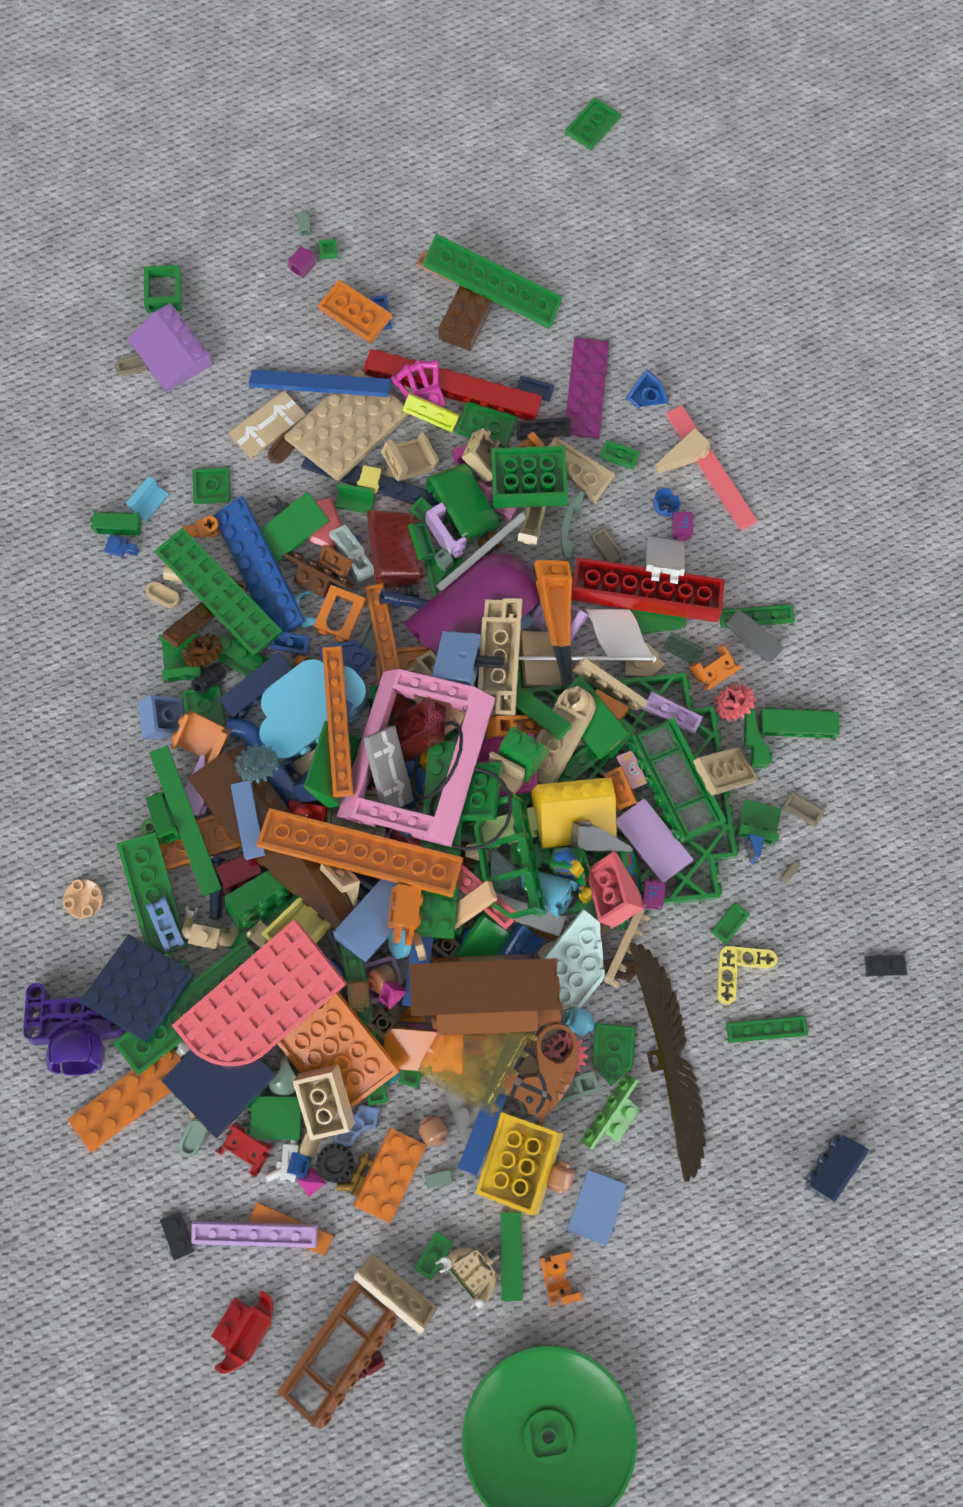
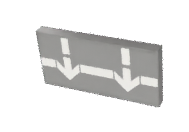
M389 726L364 737L363 740L379 802L400 808L414 801L396 727Z

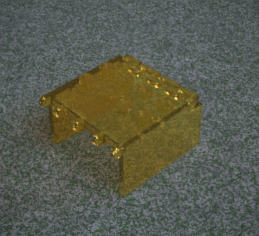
M530 1032L436 1035L429 1047L430 1050L435 1052L434 1055L426 1052L418 1070L426 1081L495 1118L496 1112L498 1113L500 1109L493 1105L499 1093L507 1096L509 1091L504 1089L503 1086L510 1074L518 1076L519 1072L513 1069L520 1055L524 1058L529 1056L523 1049L525 1046L532 1049L534 1046L533 1041L536 1042L538 1037Z

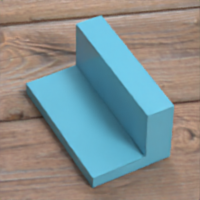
M148 476L129 498L126 505L131 512H139L141 518L147 522L169 494L157 486L155 479Z

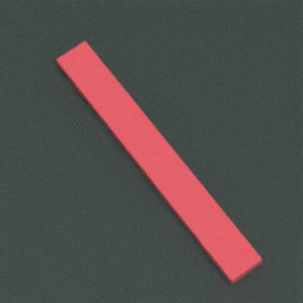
M682 405L667 412V418L682 440L693 429L698 430ZM710 449L709 454L704 459L700 458L697 464L739 529L743 530L755 524L757 519Z

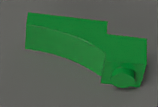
M750 708L751 713L744 714L743 749H751L752 768L766 769L772 763V752H770V746L764 744L759 734L755 708Z

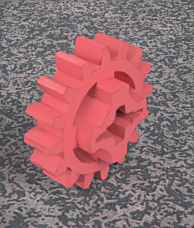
M742 683L737 687L735 684H732L731 688L725 686L726 690H720V696H715V710L721 719L726 718L727 721H730L732 718L737 721L740 716L745 718L744 714H750L749 709L755 708L753 703L756 702L752 689L748 685L743 686Z
M560 1033L557 1034V1040L552 1037L550 1040L553 1044H546L549 1051L544 1052V1055L552 1059H562L560 1053H563L565 1049L568 1052L571 1045L569 1033H566L563 1038ZM583 1040L578 1041L579 1056L576 1068L578 1073L581 1072L579 1066H586L583 1059L588 1058V1055L583 1054L587 1047L580 1046ZM563 1042L560 1050H553L558 1043Z

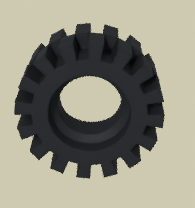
M331 1144L318 1153L316 1170L320 1174L319 1176L327 1182H341L351 1174L354 1167V1158L345 1146ZM332 1155H338L343 1160V1166L337 1172L329 1170L327 1166L328 1158Z

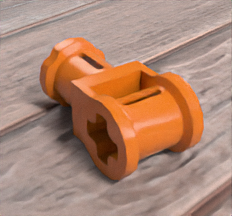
M206 516L202 520H197L196 524L182 525L193 538L199 536L201 538L216 537L220 534L218 521L213 516Z

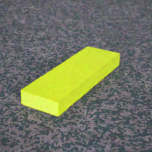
M409 393L402 411L450 432L453 431L459 418V414Z

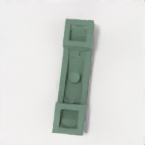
M580 491L570 503L561 531L562 555L564 561H569V564L574 541L567 540L572 514L580 515L584 497L583 491Z
M592 1071L574 1077L558 1104L599 1092L600 1088L595 1072ZM517 1099L522 1116L528 1114L524 1103Z

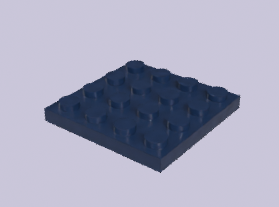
M128 934L80 1002L148 1044L194 978L195 973Z

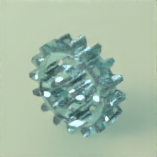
M255 743L253 748L248 745V750H241L242 756L236 757L238 761L235 762L236 771L243 781L248 779L249 783L256 780L258 784L260 779L267 781V776L273 777L272 771L278 770L277 765L279 761L276 751H273L271 746L266 748L264 743L261 747H258L257 743Z

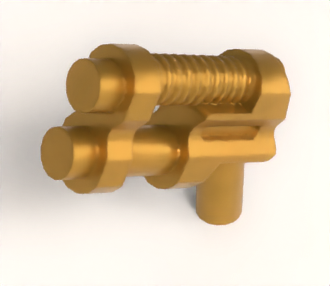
M364 1152L362 1156H359V1163L355 1171H352L350 1174L353 1179L351 1182H337V1191H350L351 1195L357 1196L365 1179L362 1174L366 1166L369 1165L371 1167L373 1161L369 1160L370 1154Z

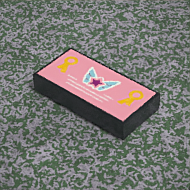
M629 750L614 757L618 767L622 766L633 791L647 786L646 776L643 770H640L638 767L635 753Z

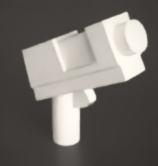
M290 1140L289 1144H283L282 1162H277V1169L265 1174L268 1182L280 1177V1181L290 1180L295 1182L297 1177L288 1174L287 1169L292 1152H299L300 1145H297L298 1141Z

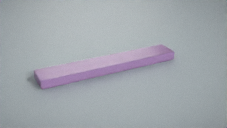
M193 1221L191 1244L316 1248L318 1224Z

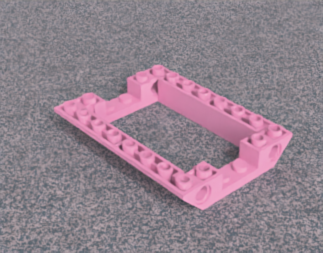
M401 669L383 672L352 767L354 796L342 798L337 818L375 827L376 824L411 833L414 838L451 847L495 698L473 686ZM396 693L411 699H416L418 695L451 703L452 709L467 710L461 728L463 733V749L460 760L450 781L443 788L435 817L364 799L372 771L363 738L387 727L397 696ZM459 738L457 741V745L454 751V755L450 764L447 777L456 760V756L459 749Z

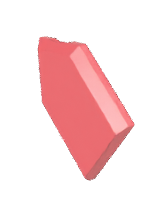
M327 498L316 501L330 522L313 534L309 541L316 545H329L336 549V545L330 538L329 532L343 525L333 500Z

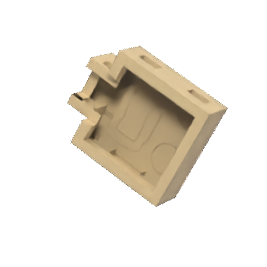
M482 428L472 433L462 458L484 482L492 480L491 448H498L500 441L496 440L493 442L489 438L490 430L485 431Z

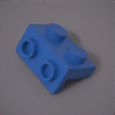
M518 923L498 955L530 954L533 959L540 950L544 939L535 935L523 924Z

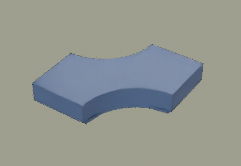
M359 1105L357 1113L354 1115L355 1124L349 1132L334 1135L333 1144L353 1147L360 1133L367 1129H377L380 1108Z

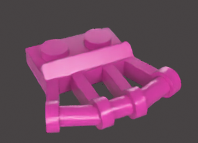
M419 359L412 365H404L401 371L395 376L390 377L391 381L404 394L405 400L409 395V391L400 381L407 375L413 390L411 394L441 407L447 405L439 384L438 359L433 361H421ZM424 368L433 369L432 385L429 384ZM417 370L424 384V388L419 390L412 373Z

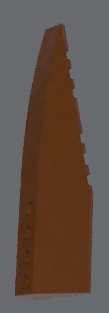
M242 745L225 751L188 778L229 838L234 842L237 841L241 846L242 843L231 790L232 784L247 780L251 781L260 829L263 827L269 808L291 813ZM265 849L266 855L256 858L257 863L270 870L271 875L291 893L297 894L307 907L313 908L318 913L317 916L330 923L334 931L354 910L345 893H342L320 870L321 863Z

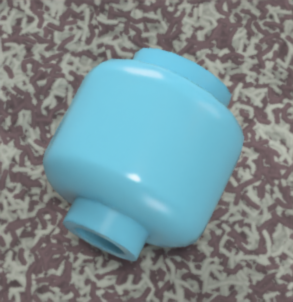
M576 1006L571 1010L568 1009L563 1019V1023L574 1034L584 1036L591 1032L595 1024L594 1020H592L591 1012Z

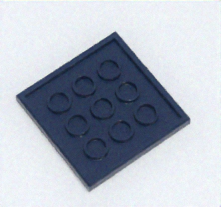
M191 1050L161 1081L215 1138H218L271 1083L276 1075L260 1059L240 1066H222L202 1059Z

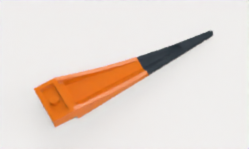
M537 560L534 562L537 576L535 583L565 691L572 684L570 636L572 575L569 561Z

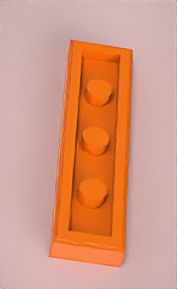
M258 1202L248 1221L257 1223L306 1224ZM318 1229L317 1247L307 1249L325 1256L334 1235Z

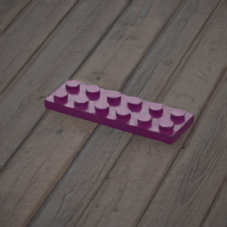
M574 337L566 417L571 418V436L596 439L600 437L609 341Z

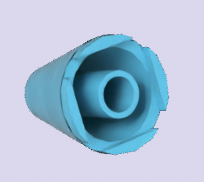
M539 871L545 907L552 915L559 918V914L563 915L573 899L571 892L572 890L576 891L577 883L570 879ZM522 875L519 881L521 882V887L525 890V876Z

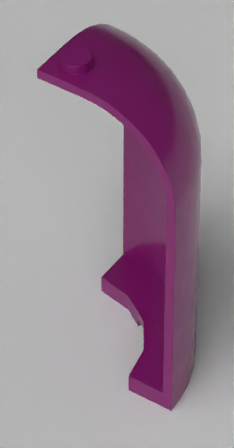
M496 552L486 555L408 618L404 624L427 650L431 649L437 657L443 631L472 632L481 635L485 600H503V598L522 599L521 618L530 612L540 601L535 583L537 581L535 568L532 569L524 560L511 553Z

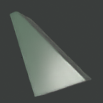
M450 1169L425 1176L427 1189L453 1183Z

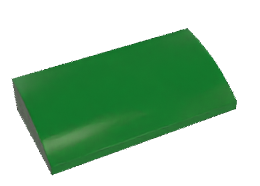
M324 721L303 787L323 805L331 808L340 806L342 797L333 798L328 721ZM349 732L352 767L359 740Z

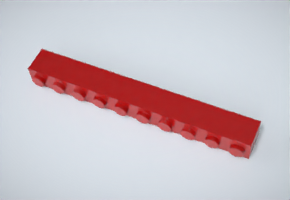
M370 349L364 371L367 376L373 378L390 379V377L395 376L401 371L404 365H412L417 360L402 358L400 355L388 354L382 350ZM424 368L429 384L432 385L433 369ZM439 368V384L444 398L466 403V401L517 416V418L523 420H536L542 396L533 392H524L518 388L506 387L501 383L488 382L483 378L470 377L465 373L460 374L450 369ZM419 371L412 372L418 390L424 388ZM406 375L400 382L405 387L412 388Z

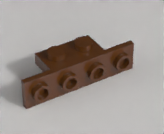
M299 552L285 553V558L299 564L293 582L323 598L326 597L332 582L344 589L353 588L355 585L349 582V578L338 576L329 568L319 566L317 561L303 558L304 555Z

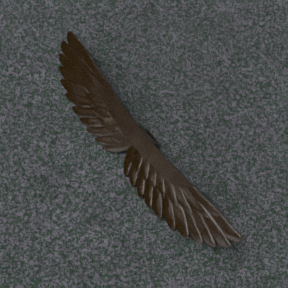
M632 942L629 945L635 965L634 969L645 998V1005L658 1045V1050L647 1052L651 1072L664 1071L671 1117L674 1124L677 1154L680 1159L684 1182H689L691 1177H696L697 1169H701V1159H704L703 1147H706L704 1136L706 1128L702 1118H705L703 1108L701 1107L703 1103L698 1095L700 1090L695 1083L697 1079L692 1072L694 1069L689 1062L679 1056L686 1045V1037H684L685 1028L682 1026L683 1018L682 1015H679L680 1007L679 1003H677L675 991L672 992L670 978H667L664 966L660 967L657 957L653 958L649 949L646 950L641 943L636 945ZM653 1055H655L658 1058L657 1067H655L652 1063Z

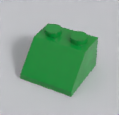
M512 726L501 743L498 755L524 768V782L528 784L550 751L537 740Z

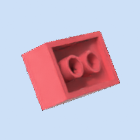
M613 851L590 867L591 871L588 882L599 923L616 927L644 909L640 892L616 852Z

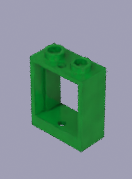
M170 264L167 266L151 265L144 267V306L147 313L155 312L170 303L176 311H182V273L180 266ZM175 277V296L150 297V278Z

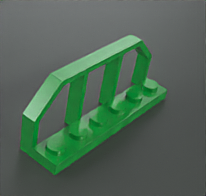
M512 794V816L515 822L513 824L515 834L499 838L485 848L478 849L483 882L490 881L494 884L524 875V888L529 898L527 902L528 909L511 913L496 902L490 905L511 919L530 914L538 917L545 916L547 913L526 801ZM508 796L499 798L498 806L508 803ZM487 820L476 821L474 825L477 846L484 844L482 828ZM518 840L517 850L521 855V869L490 878L486 849Z

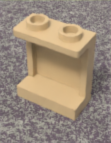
M424 432L420 433L417 439L395 444L393 440H388L381 451L397 481L430 473L436 469L439 463V457L434 452Z

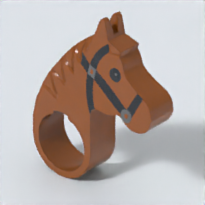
M562 1022L560 1024L543 1025L537 1031L534 1040L538 1066L536 1073L518 1076L514 1072H507L501 1079L504 1092L522 1101L527 1113L536 1115L541 1126L544 1125L546 1114L559 1103L566 1093L578 1065L579 1050L577 1038L574 1032ZM552 1029H563L570 1035L571 1045L568 1052L562 1056V1059L554 1058L553 1060L542 1053L541 1040Z

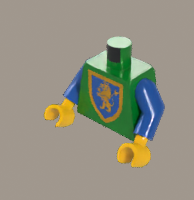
M555 848L552 857L543 856L542 868L551 869L555 876L575 881L577 883V890L582 891L578 894L582 902L587 903L592 898L591 890L586 887L591 868L584 848Z

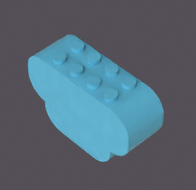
M313 659L303 661L267 688L262 696L261 706L267 718L261 724L260 739L266 749L281 761L290 758L294 762L313 751L317 746L324 721H328L324 664L321 661ZM344 666L346 700L353 703V707L347 715L348 723H353L360 718L359 714L366 709L369 703V692L356 671Z

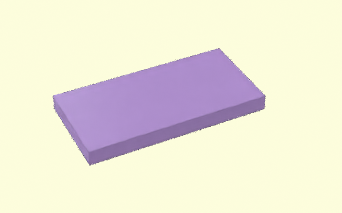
M645 798L616 819V827L657 879L661 880V883L666 882L693 861V858L681 843L673 837L670 829Z

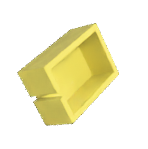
M299 897L261 934L269 942L290 922L296 919L316 944L327 931L332 929V925L325 919L322 920L317 916L318 913L310 906L307 907Z

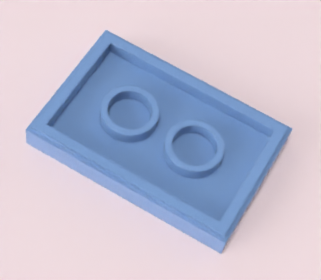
M587 1170L567 1231L607 1246L627 1184Z

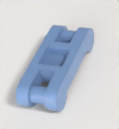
M166 896L159 898V901L155 903H147V910L165 952L172 950V947L176 945H184L183 936L177 926ZM163 908L164 914L158 916L156 910ZM173 932L175 938L168 940L166 935Z

